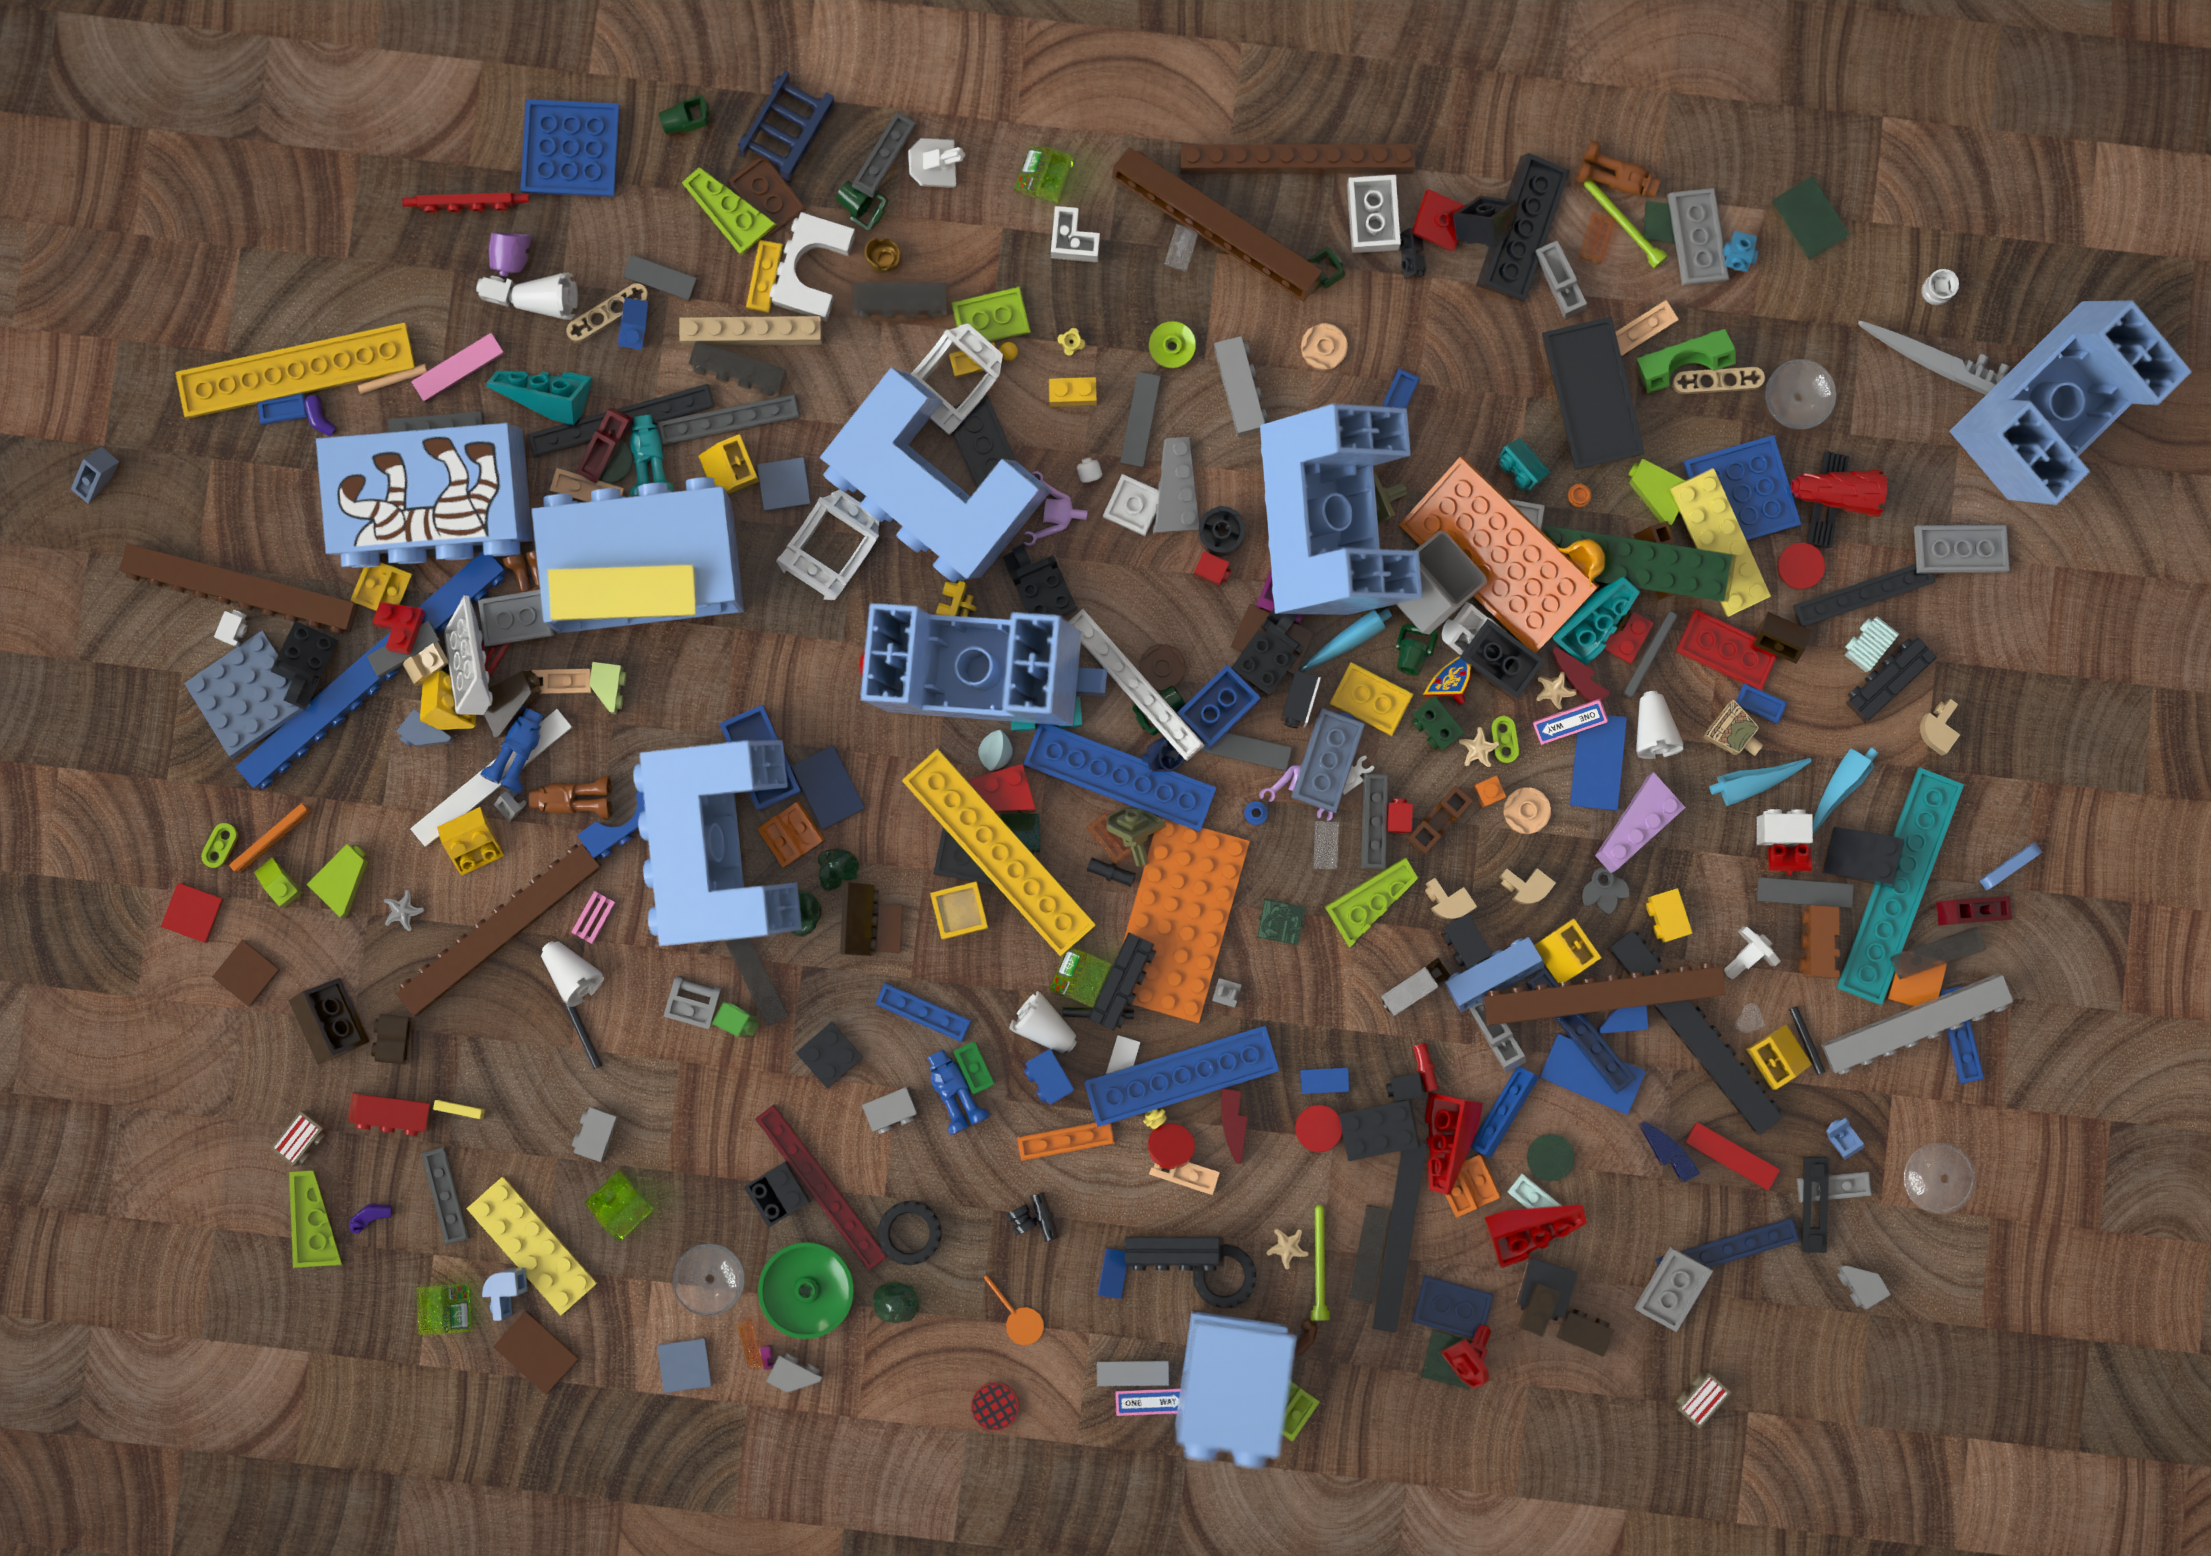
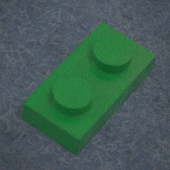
M975 1041L953 1051L973 1094L995 1085Z

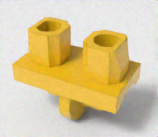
M959 581L958 584L945 582L942 594L952 597L953 601L951 606L939 603L936 615L958 616L960 608H962L960 617H967L969 611L976 612L977 607L971 605L974 596L967 594L965 602H962L967 588L965 582Z

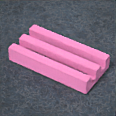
M594 891L571 933L593 944L616 902ZM599 898L600 901L597 904L594 912L592 913L589 921L587 922L583 931L580 932L579 930L582 924L584 923L587 915L589 914L592 906L594 905L596 899ZM604 903H608V906L605 909L593 933L590 937L587 936V933L589 932L592 924L594 923Z

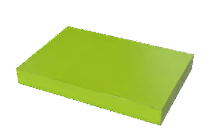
M1020 287L952 302L957 327L968 323L990 343L1031 333Z

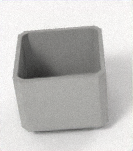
M1440 530L1415 550L1419 552L1422 599L1396 604L1419 631L1424 634L1432 633L1487 584L1486 576L1447 532Z

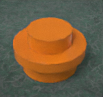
M1575 484L1568 491V500L1575 507H1584L1591 500V491L1584 484Z

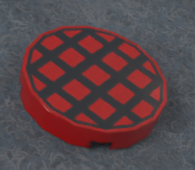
M991 1382L983 1385L976 1391L971 1403V1412L974 1420L981 1427L987 1430L999 1431L1007 1428L1014 1422L1018 1414L1019 1402L1016 1394L1009 1386Z

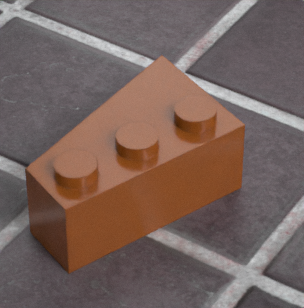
M1809 905L1807 910H1803L1802 924H1806L1805 934L1802 933L1801 948H1804V957L1800 958L1799 971H1803L1802 977L1840 978V970H1835L1836 957L1839 958L1840 949H1837V936L1840 935L1839 907Z

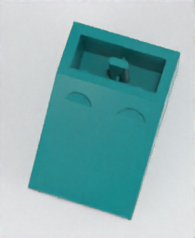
M1521 437L1506 445L1497 458L1499 461L1498 467L1503 473H1509L1514 478L1513 484L1520 492L1530 493L1551 474L1549 469Z

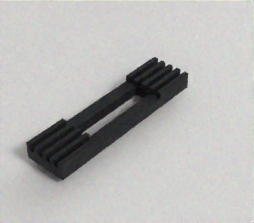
M1830 451L1824 452L1820 474L1846 472L1849 456L1831 453ZM1814 502L1806 543L1824 548H1832L1838 508L1829 506L1827 521L1821 522L1820 516L1823 504Z
M1804 1156L1801 1251L1827 1253L1829 1158ZM1812 1182H1820L1818 1228H1811Z

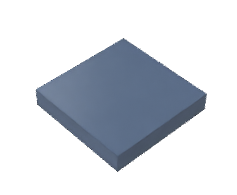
M804 457L757 464L765 512L811 505Z
M706 1338L657 1345L664 1393L712 1386Z

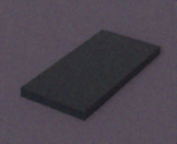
M1612 317L1543 332L1542 337L1574 470L1644 455L1645 452Z

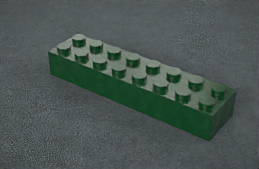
M1545 525L1544 534L1559 548H1567L1574 542L1584 539H1591L1600 545L1605 554V567L1593 579L1594 581L1611 584L1624 576L1636 588L1729 602L1736 555Z

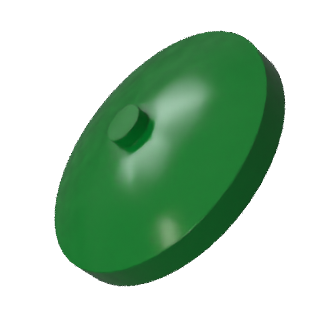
M811 1242L792 1244L778 1251L763 1268L758 1283L759 1304L766 1319L781 1333L798 1339L817 1338L833 1331L846 1318L854 1298V1282L846 1262L832 1249Z

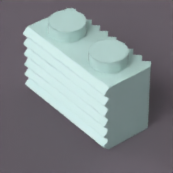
M1877 616L1872 620L1868 618L1860 627V630L1863 631L1858 638L1853 637L1845 646L1848 649L1845 656L1865 672L1873 668L1899 635L1898 632Z

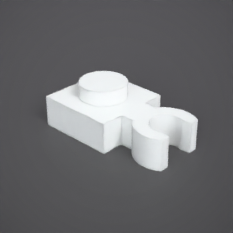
M1366 756L1360 757L1355 767L1351 766L1343 795L1363 782V779L1360 777L1361 774H1369L1373 771L1374 766L1364 769L1361 765L1367 759Z

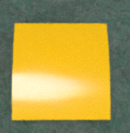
M381 562L380 566L365 567L362 570L350 601L377 611L380 602L400 605L412 574Z

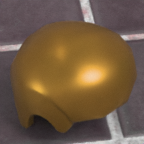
M874 237L865 246L864 255L868 266L872 270L880 273L891 272L900 264V249L889 238L877 239Z

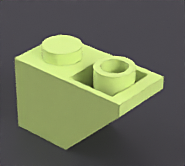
M593 662L589 685L609 712L617 714L618 709H622L623 695H620L621 686H625L627 673L623 672L624 668L620 665Z

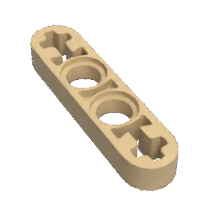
M635 283L571 321L567 326L568 337L573 342L581 343L599 333L622 317V312L614 313L611 310L614 302L621 301L624 304L623 297L626 295L627 298H632L634 290H638V292L643 291L641 300L648 301L649 294L647 289L641 284ZM600 313L604 316V321L601 325L592 324L591 318L594 314ZM587 320L592 330L589 331L586 327L581 331L582 335L580 337L576 334L572 336L574 333L573 328L577 326L580 329L586 326L583 321Z
M1757 367L1718 369L1716 371H1683L1674 377L1672 386L1679 394L1755 390L1763 384L1765 375ZM1752 373H1754L1755 377H1759L1755 384L1752 383V380H1744L1743 386L1740 385L1741 379L1750 377ZM1726 374H1733L1736 377L1737 381L1734 386H1728L1724 383V376ZM1704 375H1708L1713 379V385L1709 388L1702 386L1700 382L1701 377ZM1693 376H1697L1695 382L1696 389H1694V384H1688L1683 389L1682 385L1677 383L1682 377H1684L1685 381H1693Z

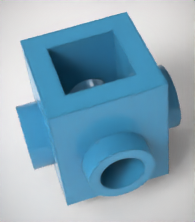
M1734 231L1730 242H1726L1722 255L1726 257L1724 266L1747 272L1750 264H1755L1758 256V250H1755L1757 236Z

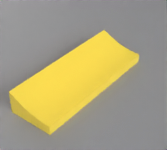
M693 565L548 570L552 621L696 616L695 567Z

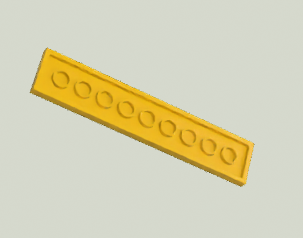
M400 323L177 371L175 373L184 417L188 419L249 406L262 401L388 376L415 369L407 324Z
M938 748L902 779L903 783L1059 956H1062L1096 925Z

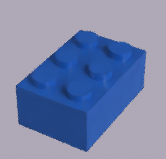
M1227 664L1177 712V715L1205 745L1204 747L1210 751L1260 702L1261 697Z
M1051 1049L1025 1063L1027 1068L1024 1072L1031 1083L1036 1081L1040 1088L1036 1092L1043 1103L1048 1102L1051 1105L1075 1090Z

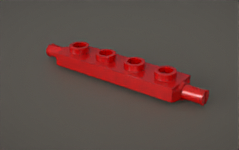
M529 193L402 197L403 207L417 206V208L424 210L425 213H437L441 209H447L448 212L453 213L461 212L462 209L482 212L485 211V208L507 211L508 207H514L516 203H530Z

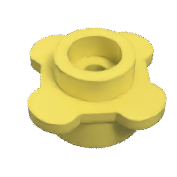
M1071 328L1064 335L1058 336V343L1062 344L1064 353L1068 356L1072 355L1077 349L1085 347V341L1080 338L1079 331L1076 328Z
M1161 1107L1148 1111L1143 1122L1152 1129L1159 1127L1167 1119V1116L1164 1114L1165 1110Z

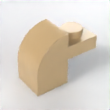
M437 642L431 644L417 655L409 657L403 663V666L414 685L418 686L423 685V682L438 670L442 671L441 668L447 665L449 661Z
M1951 699L1945 701V703L1941 701L1933 711L1936 715L1934 716L1931 713L1925 714L1920 724V732L1924 742L1941 756L1948 753L1960 736L1959 733L1945 724L1958 706Z
M1538 868L1532 872L1526 882L1522 881L1508 869H1505L1499 876L1503 880L1501 884L1511 892L1513 890L1517 891L1512 900L1520 904H1532L1542 900L1556 884Z
M1436 878L1426 883L1428 888L1425 889V892L1432 902L1436 900L1438 903L1431 910L1441 918L1457 919L1477 907L1464 887L1448 897Z

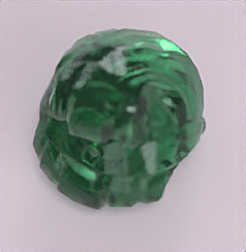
M835 848L819 854L818 864L821 866L819 880L820 886L825 891L839 888L842 880L858 878L856 873L859 870V861L850 850Z
M798 890L802 930L791 931V933L798 937H804L816 929L822 910L813 894L804 890Z
M888 1282L881 1285L875 1290L873 1295L874 1312L884 1322L900 1323L911 1321L919 1309V1300L914 1288L898 1282Z

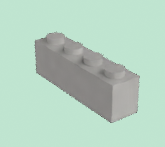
M1242 336L1214 343V351L1237 437L1260 431V425L1268 423L1266 410H1261L1259 401L1262 400L1259 386L1255 387L1253 378H1256L1254 365H1249L1247 356L1250 355L1248 343L1243 342Z

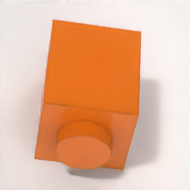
M1497 775L1473 786V790L1482 808L1506 798Z

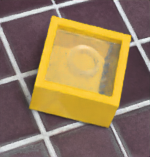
M977 882L930 893L942 940L989 929Z

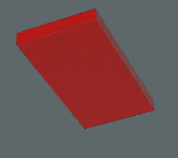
M1694 609L1675 650L1680 655L1761 691L1777 658V655L1753 645L1756 636L1697 609Z

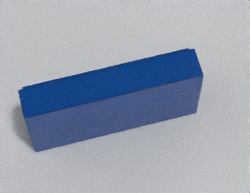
M1399 368L1381 407L1407 408L1420 377Z
M296 394L258 402L260 424L267 425L308 418L305 409V394Z
M1745 683L1742 685L1736 702L1743 710L1775 724L1779 723L1787 705L1786 701Z
M1348 1068L1300 1070L1301 1094L1349 1092Z

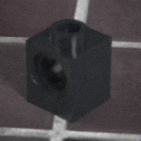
M1419 1073L1389 1078L1390 1083H1386L1388 1098L1392 1097L1393 1102L1423 1097Z

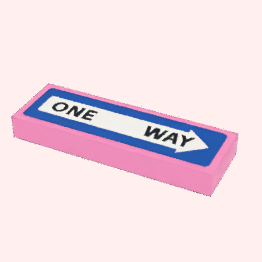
M1597 699L1533 722V725L1542 745L1608 722V717L1601 699Z
M1180 1389L1116 1391V1415L1177 1413Z

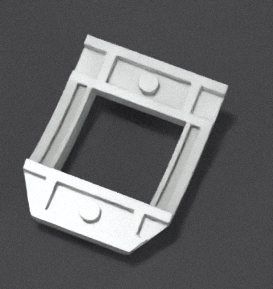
M968 323L946 330L929 354L911 373L912 376L943 400L942 404L930 417V420L948 435L960 425L999 377L1003 354ZM954 345L986 372L980 383L957 409L925 382Z
M842 490L832 492L831 495L818 499L815 507L776 562L784 574L786 571L790 572L825 595V600H836L878 539L879 521L867 513L860 506L859 501ZM827 512L865 536L839 574L802 551Z

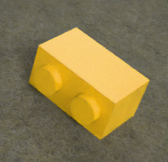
M1096 377L1049 379L1050 407L1096 406Z
M1678 888L1648 897L1649 902L1646 903L1649 916H1654L1656 925L1653 928L1657 939H1661L1662 943L1693 934Z

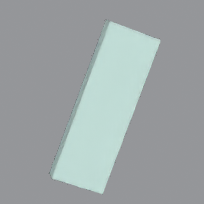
M1521 1174L1507 1191L1527 1209L1561 1206L1524 1174Z

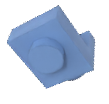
M1847 1118L1834 1121L1830 1124L1829 1129H1827L1828 1139L1844 1160L1865 1148L1864 1143L1851 1128Z

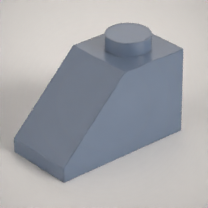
M100 447L83 458L71 490L89 504L111 480L119 461L103 447Z
M415 709L412 710L397 730L402 735L399 739L409 747L413 744L419 748L450 744L455 740L445 731L438 730L420 721V712Z

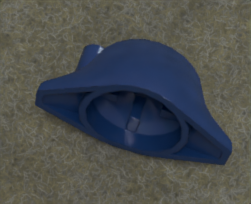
M1165 736L1152 742L1146 749L1147 753L1142 755V761L1148 763L1151 772L1173 771L1185 761Z

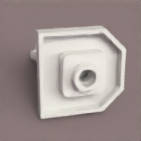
M923 138L918 140L908 151L909 174L920 186L954 188L956 186L955 163L965 158L962 148H954V140Z
M1742 927L1738 933L1749 944L1740 951L1736 959L1724 968V972L1728 978L1735 979L1746 968L1749 969L1761 957L1770 966H1776L1780 960L1770 947L1772 942L1764 934L1759 936L1748 927Z

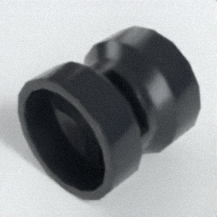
M1027 1204L1006 1214L1007 1219L1014 1225L1013 1230L1016 1236L1037 1226L1035 1219L1029 1215L1030 1210Z

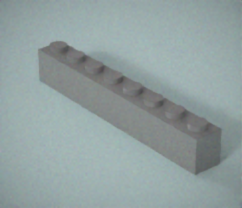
M1997 973L1824 1042L1821 1046L1831 1070L1834 1073L1844 1074L1851 1071L1854 1065L1859 1063L1867 1065L1874 1062V1057L1883 1054L1884 1057L1897 1052V1048L1904 1045L1906 1048L1915 1046L1919 1043V1039L1928 1037V1039L1935 1038L1941 1035V1031L1950 1028V1030L1960 1028L1964 1025L1963 1022L1972 1019V1021L1980 1020L1986 1017L1985 1013L1989 1011L1999 1012L2008 1008V1004L2013 1002L2003 975Z

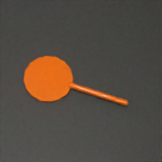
M985 1275V1281L1011 1312L1006 1323V1330L1010 1339L1020 1345H1031L1037 1342L1044 1330L1041 1315L1036 1310L1028 1307L1015 1310L992 1280Z

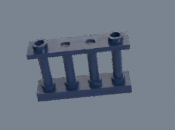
M785 70L782 76L778 75L772 86L774 90L748 134L742 135L738 146L740 147V156L744 158L748 151L751 150L779 165L781 178L790 182L835 102L834 96L827 92L823 98L819 97L817 99L789 84V72ZM783 91L812 106L813 110H815L812 117L805 118L777 103ZM774 111L802 126L803 132L800 137H793L768 124L766 120L771 112ZM762 130L790 145L792 151L789 156L782 157L754 142L759 132Z

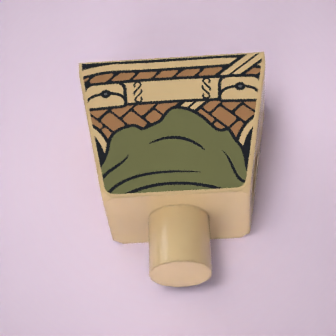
M1734 700L1726 705L1702 736L1709 742L1734 755L1739 754L1745 748L1755 756L1763 746L1762 743L1753 737L1759 729L1758 725Z

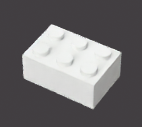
M1396 175L1349 178L1347 190L1352 253L1399 250L1401 243Z

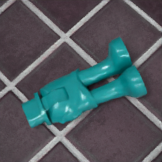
M652 415L634 417L635 427L632 428L630 448L634 454L637 484L630 489V497L639 496L638 486L650 484L647 462L649 461L652 464L654 483H666L667 490L674 492L673 484L667 481L662 463L664 454L662 453L661 439L657 425L653 424Z

